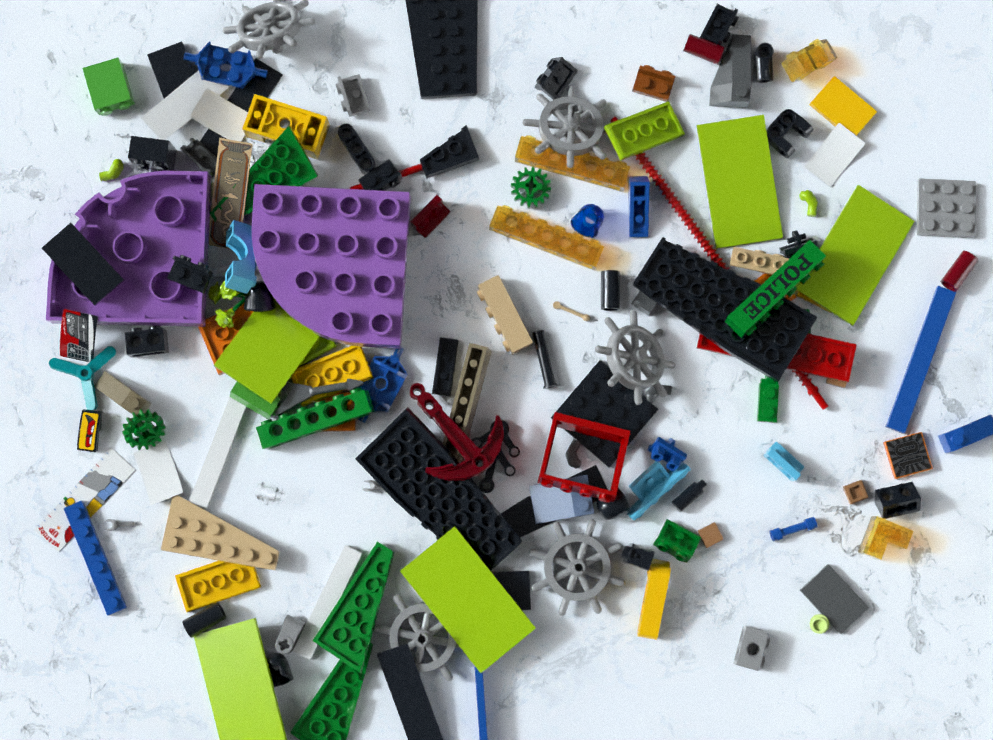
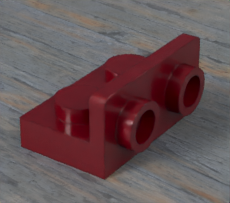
M436 195L410 221L411 226L421 236L427 238L451 212L443 204L442 198Z

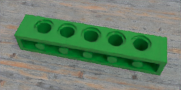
M357 388L351 390L350 395L344 396V394L332 397L333 400L326 403L325 400L315 403V407L309 409L308 407L299 408L296 410L297 413L292 415L290 413L282 414L278 420L272 421V419L262 421L261 426L256 427L262 449L269 450L375 413L368 390ZM353 400L355 403V407L353 410L349 411L347 408V404L349 401ZM332 407L337 409L334 417H331L329 414V410ZM314 413H317L319 416L316 423H313L311 420ZM296 419H299L301 425L296 430L293 424ZM280 425L283 429V432L281 435L278 436L276 434V428Z

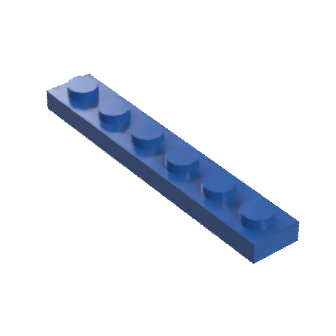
M81 500L63 508L107 616L127 608L84 501Z

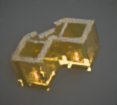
M815 39L809 43V46L800 51L789 53L786 56V60L781 64L790 80L796 82L801 81L815 70L825 68L838 57L827 39Z

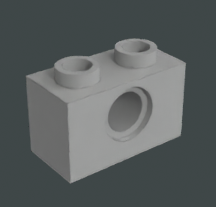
M743 626L733 664L755 671L763 668L765 663L764 650L768 648L770 643L769 633ZM755 643L757 651L754 654H750L748 647Z

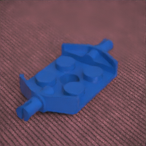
M208 42L198 54L185 52L184 60L195 62L201 80L243 89L255 76L267 77L268 70L255 67L250 50H248V53L241 51L230 53L228 48L211 45V42ZM223 64H229L231 66V69L229 71H223L221 69V66Z
M402 347L401 349H396L391 356H375L369 365L374 378L363 382L364 384L358 387L362 388V390H368L375 412L390 411L391 405L406 377H408V373L399 362L405 350ZM380 378L386 380V386L383 389H378L375 385L376 381ZM369 415L361 417L358 420L363 423H366Z

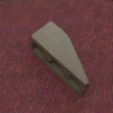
M104 371L94 385L96 389L131 414L133 412L136 415L139 414L140 409H142L143 413H146L152 404L106 371Z

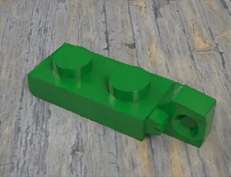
M766 375L765 379H760L758 386L757 422L777 423L779 384Z

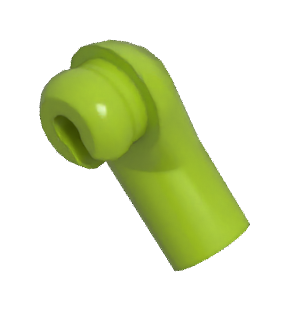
M115 159L109 171L99 172L100 181L119 178L124 169L123 161Z
M810 190L801 191L799 194L800 199L808 204L807 216L816 217L817 198Z

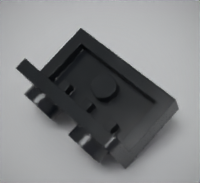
M717 3L700 38L721 45L722 42L726 43L731 35L728 30L731 26L735 27L739 16H737L738 9L735 8L732 11Z

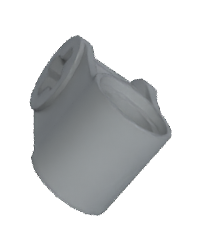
M290 615L286 616L275 643V648L279 653L288 654L294 650L306 622ZM286 640H288L287 644L290 646L289 648H285L283 650V645H281V642H286Z

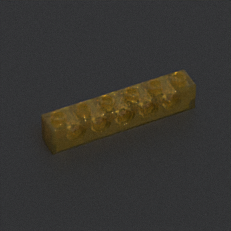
M530 135L520 137L514 162L623 192L630 166H627V163L623 161L613 162L607 157L601 160L599 157L592 156L588 152L583 155L574 156L578 164L568 168L567 155L547 148L540 155L535 156L531 151L543 142L536 140L535 137ZM551 154H557L559 156V159L557 161H553L550 159L549 156ZM593 164L596 169L589 171L586 169V165ZM611 169L614 175L607 176L604 170Z
M497 205L489 225V230L594 271L604 248L601 242L595 239L589 241L584 239V236L579 233H568L561 226H550L543 219H532L529 214L514 212L513 208L507 205H502V207ZM509 219H514L517 224L510 227L506 222ZM532 226L535 231L529 234L524 231V228ZM548 232L552 235V239L544 240L542 234ZM562 239H566L570 242V245L562 247L559 242ZM580 246H584L587 248L588 252L586 254H580L577 248Z

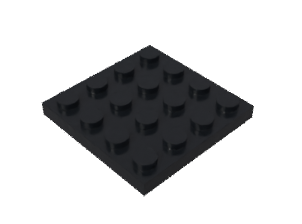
M599 360L556 412L629 430V445L658 411V408L651 402H648L643 395L642 404L636 405L634 402V390L625 387L619 381L613 387L608 386L607 382L613 374L610 368ZM564 429L608 468L616 461L620 443Z

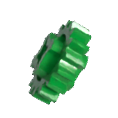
M524 167V173L517 171L519 177L513 176L512 180L515 183H511L510 187L514 189L511 191V195H516L514 198L515 202L521 201L520 206L526 203L528 209H530L531 204H534V207L537 208L538 202L542 205L544 204L543 198L549 199V194L546 192H551V187H548L551 184V180H545L547 173L541 175L542 169L536 172L534 167L531 168V171ZM529 176V178L525 181H521L523 178ZM535 177L540 179L542 183H539ZM531 181H533V190L531 191L530 195L529 184L531 183ZM520 192H523L527 197H523ZM541 194L539 197L533 199L535 195Z
M140 409L139 414L132 413L133 418H126L128 424H123L124 430L122 434L126 443H129L132 448L137 446L138 450H141L142 446H144L148 450L149 445L155 447L156 441H162L160 436L165 435L163 429L166 426L162 417L156 411L151 413L150 409H147L146 413H143L142 409Z

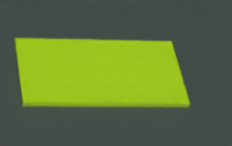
M764 115L696 125L715 248L783 238Z
M857 185L819 248L826 255L823 261L825 265L818 272L814 270L810 274L811 278L804 285L800 283L796 287L797 291L851 326H854L915 221L862 186Z
M274 297L275 309L268 312H253L214 364V367L270 404L273 403L320 338L311 329L294 320Z
M453 527L400 570L480 673L485 671L536 629L456 527Z
M256 618L194 636L219 739L287 740Z

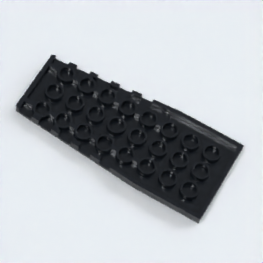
M405 0L421 99L477 95L478 0Z
M662 237L635 279L633 286L721 349L778 383L816 321L817 316L784 298V303L777 310L773 308L765 322L761 323L759 321L755 325L757 327L751 335L748 336L746 334L741 338L725 321L761 284L747 277L743 278L730 269L726 270L718 266V263L701 258L699 254L691 253L683 249V246L675 245Z
M409 407L355 458L390 497L412 517L415 516L421 521V525L426 530L432 531L436 535L437 540L453 527H456L490 571L522 543L521 538L472 478L464 481H447L425 472L426 467H441L451 463L456 466L459 462Z

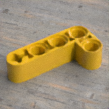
M653 558L650 568L647 570V583L637 637L654 640L658 638L670 579L671 567L669 561Z

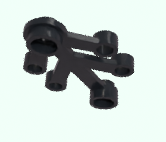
M501 420L504 428L503 442L509 449V455L512 458H516L520 455V449L513 444L508 436V423ZM495 421L491 424L489 432L479 438L472 439V442L475 440L480 441L481 444L478 448H481L482 444L488 441ZM513 448L518 450V454L515 456L511 454V449ZM500 450L497 458L502 464L505 474L509 477L514 476L516 468L509 463L502 450ZM497 458L492 466L486 470L485 478L480 481L479 487L483 493H491L495 488V483L492 479ZM512 467L514 469L513 474H508L506 469ZM485 482H490L491 487L489 489L483 487Z

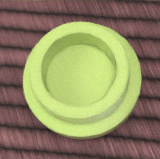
M816 614L810 619V628L813 632L822 634L829 629L830 623L825 615Z

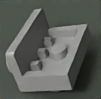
M360 74L341 79V76L337 77L339 83L335 85L338 95H343L344 100L340 101L343 112H348L349 117L371 111Z

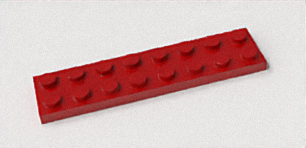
M699 333L696 349L732 356ZM807 334L787 369L848 383L857 344Z

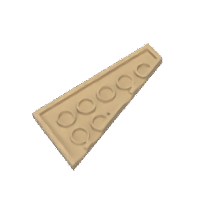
M178 495L172 497L161 546L162 551L276 571L280 551Z

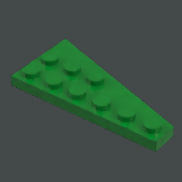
M290 125L249 169L244 216L253 212L255 184L301 186L318 177V173ZM223 197V199L213 208V210L210 211V215L213 218L214 222H216L217 220L214 213L218 208L222 210L221 205L226 201V199H228V197Z
M378 541L313 639V642L361 674L395 552Z
M370 642L362 674L343 661H338L290 733L299 740H347L374 646L373 643Z

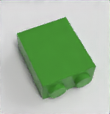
M119 57L82 68L94 110L98 115H110L112 111L118 109L126 110L135 105L124 65Z

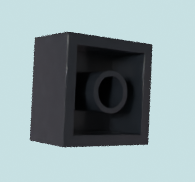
M131 136L128 159L140 171L148 172L149 169L174 171L177 150L169 140Z

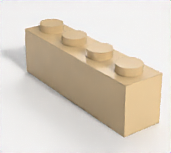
M499 275L479 284V290L476 291L481 302L485 301L487 305L485 310L489 318H494L496 324L493 326L498 335L502 334L505 340L502 342L507 352L510 351L514 355L532 346L533 341Z

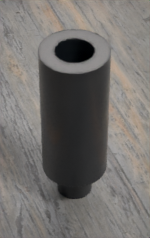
M700 480L698 483L693 482L671 503L679 512H682L704 492L702 489L707 484L704 480Z

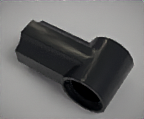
M769 43L760 44L753 55L756 68V82L759 83L773 81L772 55L774 49ZM765 50L767 57L761 56L759 51Z

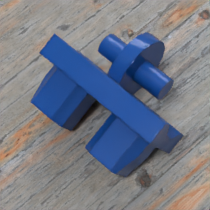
M658 437L647 449V451L651 452V459L656 462L664 460L667 462V469L675 471L687 458L685 452L674 446L675 440L673 438L665 441Z

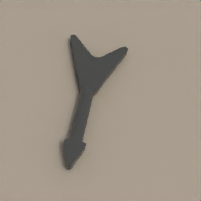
M348 378L347 382L312 388L311 386L287 382L282 389L287 394V397L276 410L275 415H282L314 395L346 389L351 391L362 386L364 383L360 380Z

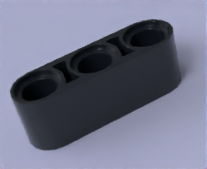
M342 124L338 128L340 141L361 173L366 175L376 168L375 160L353 126ZM345 131L352 132L351 136L347 138L343 137L342 134ZM360 146L362 150L359 153L352 152L353 148ZM365 162L372 163V166L368 169L362 167Z

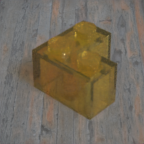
M871 516L858 553L875 560H882L887 544L899 549H907L913 530L881 517Z

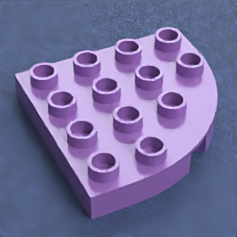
M154 171L137 174L120 180L122 186L103 196L98 192L75 213L79 220L74 226L117 271L124 281L94 306L54 261L51 260L47 287L46 321L52 324H61L63 309L98 316L97 325L205 327L207 289L202 294L170 281L167 277L174 263L172 259L174 255L177 257L184 255L191 258L192 263L198 264V262L208 265L212 179L207 171Z
M255 184L252 213L253 252L262 279L280 306L294 320L311 329L318 336L333 342L360 347L401 349L411 203L410 192Z

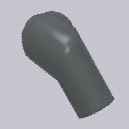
M662 385L667 391V395H671L672 386ZM651 386L646 391L645 398L648 402L653 403L659 394Z
M573 439L565 456L568 465L577 469L582 464L577 455L581 443Z

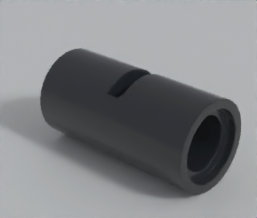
M601 271V310H620V271Z
M216 602L186 618L182 623L187 634L192 638L226 620L227 617L220 603Z

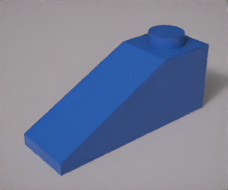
M628 176L629 237H648L650 188L648 176Z
M990 414L938 435L944 452H953L993 435V417Z

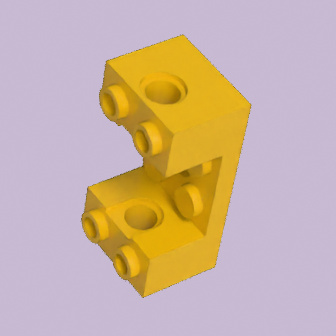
M254 94L242 128L246 137L265 143L266 139L275 141L286 129L280 127V122L286 119L290 121V126L307 156L318 160L330 127L328 118Z

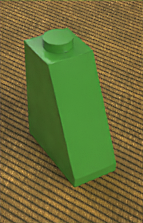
M236 382L229 395L232 399L266 419H270L272 415L276 417L275 412L280 407L281 399L279 396L270 404L239 382Z

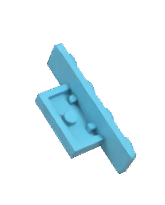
M655 461L628 486L639 500L631 506L632 511L627 513V515L632 520L640 518L651 505L658 502L663 494L669 492L673 485L686 477L691 468L682 462L675 471L668 473L660 462Z

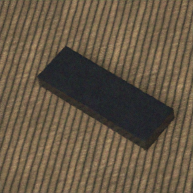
M442 337L439 339L432 394L451 397L459 343L457 339Z

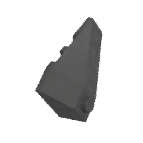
M732 34L710 87L709 106L746 109L750 103L751 35Z

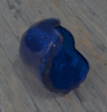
M586 204L570 220L571 226L580 235L595 238L604 221V212L598 205ZM586 217L594 221L595 223L590 224L586 222Z

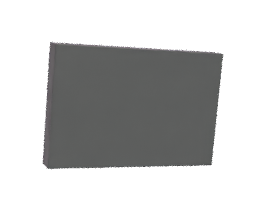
M829 564L824 566L799 590L821 614L828 618L829 623L839 634H842L869 608Z

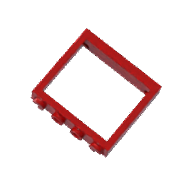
M555 412L537 483H541L546 488H560L561 491L566 493L576 492L586 498L596 497L602 502H614L630 431ZM557 427L620 443L610 490L546 474Z

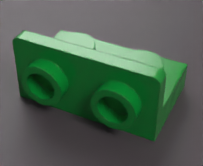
M666 519L653 545L660 551L674 556L678 561L687 563L693 556L701 537Z

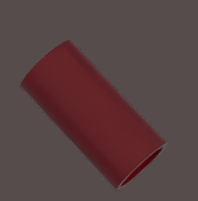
M689 34L683 52L718 65L725 47Z
M963 250L941 279V284L945 288L957 292L979 262L978 258L972 253Z

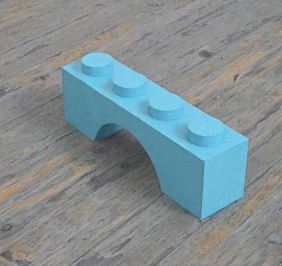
M233 220L226 231V246L236 253L239 261H233L226 271L225 287L247 294L257 281V276H255L257 263L255 262L253 252L252 226Z

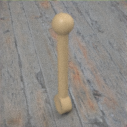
M555 301L553 303L554 309H562L564 311H567L571 314L583 318V320L586 322L590 320V316L588 314L583 315L572 309L560 305V302Z

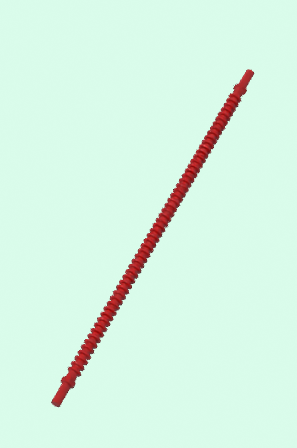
M615 116L610 120V122H615L618 120V118ZM646 153L634 155L637 157L636 160L640 161L639 165H643L642 169H646V174H650L649 178H653L652 182H656L655 186L659 187L658 190L662 191V195L666 196L665 200H669L668 204H672L671 208H675L674 212L678 213V217L682 218L681 222H685L684 226H688L687 230H691V235L694 234V239H697V243L701 244L700 248H704V252L708 253L707 257H711L710 261L718 263V266L726 270L730 269V267H726V262L723 263V258L719 257L720 253H716L717 249L712 248L713 244H709L710 240H706L707 236H703L704 232H701L700 227L696 226L697 222H693L694 218H690L691 214H687L688 210H684V205H681V201L677 200L678 196H674L675 192H671V187H667L668 183H664L665 179H662V175L658 174L659 171L655 170V166L651 165L652 161H648L649 157H645ZM792 370V373H796L795 377H799L798 381H802V386L807 388L809 396H813L822 410L826 409L829 405L818 392L819 388L811 382L812 378H808L809 374Z

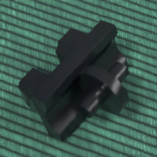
M795 230L792 231V237L787 238L789 245L779 247V250L785 258L790 259L809 240L816 246H818V242L812 238L806 239L805 233L799 235L798 231Z

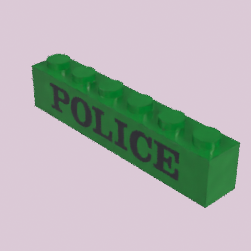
M809 240L727 317L725 322L741 338L746 334L748 336L756 330L757 327L755 325L759 321L761 323L765 322L773 308L777 310L784 303L783 299L786 296L790 298L798 290L796 287L800 283L804 285L811 278L810 274L814 270L818 272L825 265L823 261L826 255Z

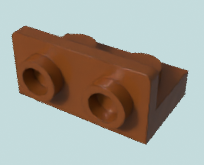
M640 65L632 92L668 102L676 76L666 70H662V72L655 70L650 65Z

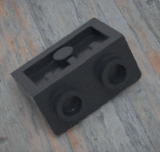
M563 57L552 58L547 63V69L539 75L536 80L537 84L534 87L537 90H542L553 100L561 97L578 72Z
M388 159L358 179L364 190L385 191L390 187L395 188L401 183L402 175L397 171L391 160Z
M174 255L172 258L174 263L167 279L204 294L213 275V272L208 269L209 266L198 262V264L192 263V259L184 255H180V257Z

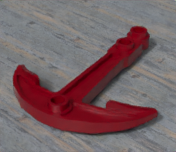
M421 383L411 385L410 397L417 400V405L430 419L434 420L465 459V461L456 466L451 463L441 467H426L425 472L447 481H464L479 476L491 467L500 453L504 437L500 416H495V424L488 437V442L482 448H478L442 410V406L431 393L425 392V387ZM419 391L421 394L415 395L414 392ZM431 405L433 408L427 409L426 406ZM481 462L483 466L478 467L476 463Z

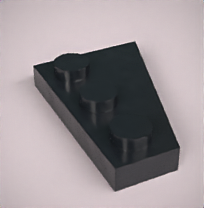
M465 125L461 128L460 132L449 137L448 141L440 147L437 146L422 157L420 163L425 177L428 179L479 161V156L468 127Z

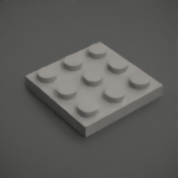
M919 178L917 180L916 235L974 238L976 181Z

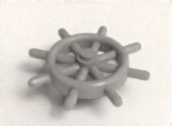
M273 0V2L264 3L252 9L243 6L242 12L245 14L241 17L237 26L223 28L224 34L237 33L240 39L229 46L228 51L234 53L245 47L249 50L257 51L256 57L261 59L267 50H272L275 54L281 53L284 50L283 45L286 43L291 47H295L297 42L293 38L299 33L301 27L312 26L316 23L314 18L300 19L298 14L299 11L308 6V0H302L294 6L286 2H280L281 0Z
M574 86L568 87V97H560L551 102L543 94H537L536 99L544 106L540 120L524 119L522 121L524 126L539 127V133L544 142L535 148V153L540 154L547 148H550L557 153L567 155L568 168L574 166V156L583 155L590 151L595 153L601 160L606 158V153L597 146L601 140L602 133H606L603 118L599 112L607 104L605 99H601L592 105L584 99L575 97ZM568 109V114L565 116L560 110ZM553 114L559 121H549L548 118ZM588 118L593 122V124H582ZM549 128L560 130L555 134H552ZM582 131L595 133L589 138ZM566 136V137H567V143L561 141L560 139H561L562 137ZM575 136L582 141V143L575 144Z
M632 310L629 314L630 325L620 329L610 317L604 319L612 335L608 339L607 346L598 345L595 347V352L606 355L609 368L613 374L607 382L608 386L613 387L619 381L625 387L634 390V402L636 405H641L642 390L651 386L655 388L661 397L667 396V391L659 380L663 375L664 368L674 369L676 364L664 358L662 347L658 342V339L663 335V330L657 329L652 334L647 329L638 326L637 312ZM624 335L631 336V344ZM639 340L643 343L641 347H639ZM619 344H621L626 351L619 350ZM646 364H651L652 370H650ZM630 369H633V376L628 373ZM641 371L646 376V380H641Z
M594 519L589 520L584 535L572 534L567 536L561 524L555 521L553 528L559 540L550 547L548 552L535 548L529 550L530 555L545 560L544 573L546 579L533 584L531 589L537 592L550 586L554 592L563 597L558 611L560 616L566 614L570 600L583 601L589 599L594 612L600 614L602 608L596 595L603 590L607 582L620 587L625 585L624 579L610 575L611 564L609 559L610 555L622 550L623 545L617 543L605 549L600 542L592 538L596 525ZM572 542H581L577 557L570 545ZM589 545L597 551V554L584 559ZM560 548H564L569 560L555 556ZM600 560L602 561V572L588 567ZM552 563L566 567V569L553 575ZM586 575L599 579L593 588H591ZM570 576L565 590L557 581ZM577 579H579L585 592H573Z
M399 594L394 595L393 599L401 613L394 620L392 627L375 625L374 631L390 635L391 649L399 646L398 637L412 639L408 645L410 650L417 647L415 664L419 675L420 672L439 668L445 679L451 681L453 675L445 663L449 660L455 648H461L449 633L448 638L433 636L444 629V626L438 622L429 629L433 612L426 604L407 607ZM424 612L422 626L419 625L413 614ZM405 619H407L414 632L400 629ZM432 644L447 646V648L440 656ZM425 648L433 659L432 662L422 663Z

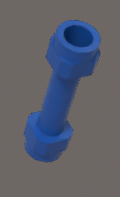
M810 517L804 519V522L782 529L776 528L770 530L769 533L774 542L783 539V536L805 529L809 531L818 526L816 519Z

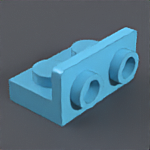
M775 442L763 455L791 482L796 481L801 476L800 472L804 469V466L778 442Z

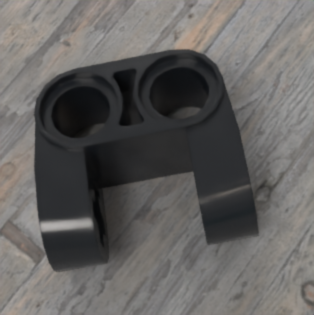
M792 109L782 111L766 130L768 143L785 158H789L795 152V148L783 138L791 128L804 138H808L814 131L813 127ZM783 117L790 118L791 123L784 122ZM771 130L777 131L778 134H779V136H778V137L772 136L771 133H770V131H771Z

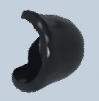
M256 281L255 286L251 287L245 295L244 310L254 312L274 310L273 296L264 281Z
M619 487L614 502H602L598 498L597 509L606 520L618 518L632 511L626 496Z
M273 653L266 656L274 687L285 685L294 679L288 660L283 654ZM278 666L279 669H278V670H275V669L272 668V667Z

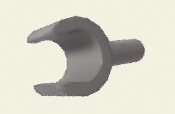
M373 480L364 481L370 484L369 489L362 488L365 492L374 490L385 491Z
M115 519L105 520V522H112V527L105 529L107 531H114L118 527L134 526V521L117 522Z

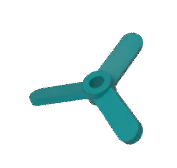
M107 346L87 365L81 366L62 359L52 358L49 361V366L53 370L78 377L81 380L87 410H96L98 404L93 377L102 366L115 356L116 349L113 346ZM87 370L88 375L84 377L83 372Z

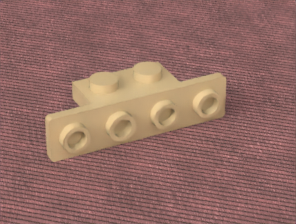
M734 247L730 266L773 275L789 258H785V256L780 254H766L762 250L753 251Z

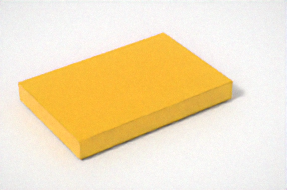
M835 76L809 104L832 125L836 127L840 123L856 136L877 113L874 108Z

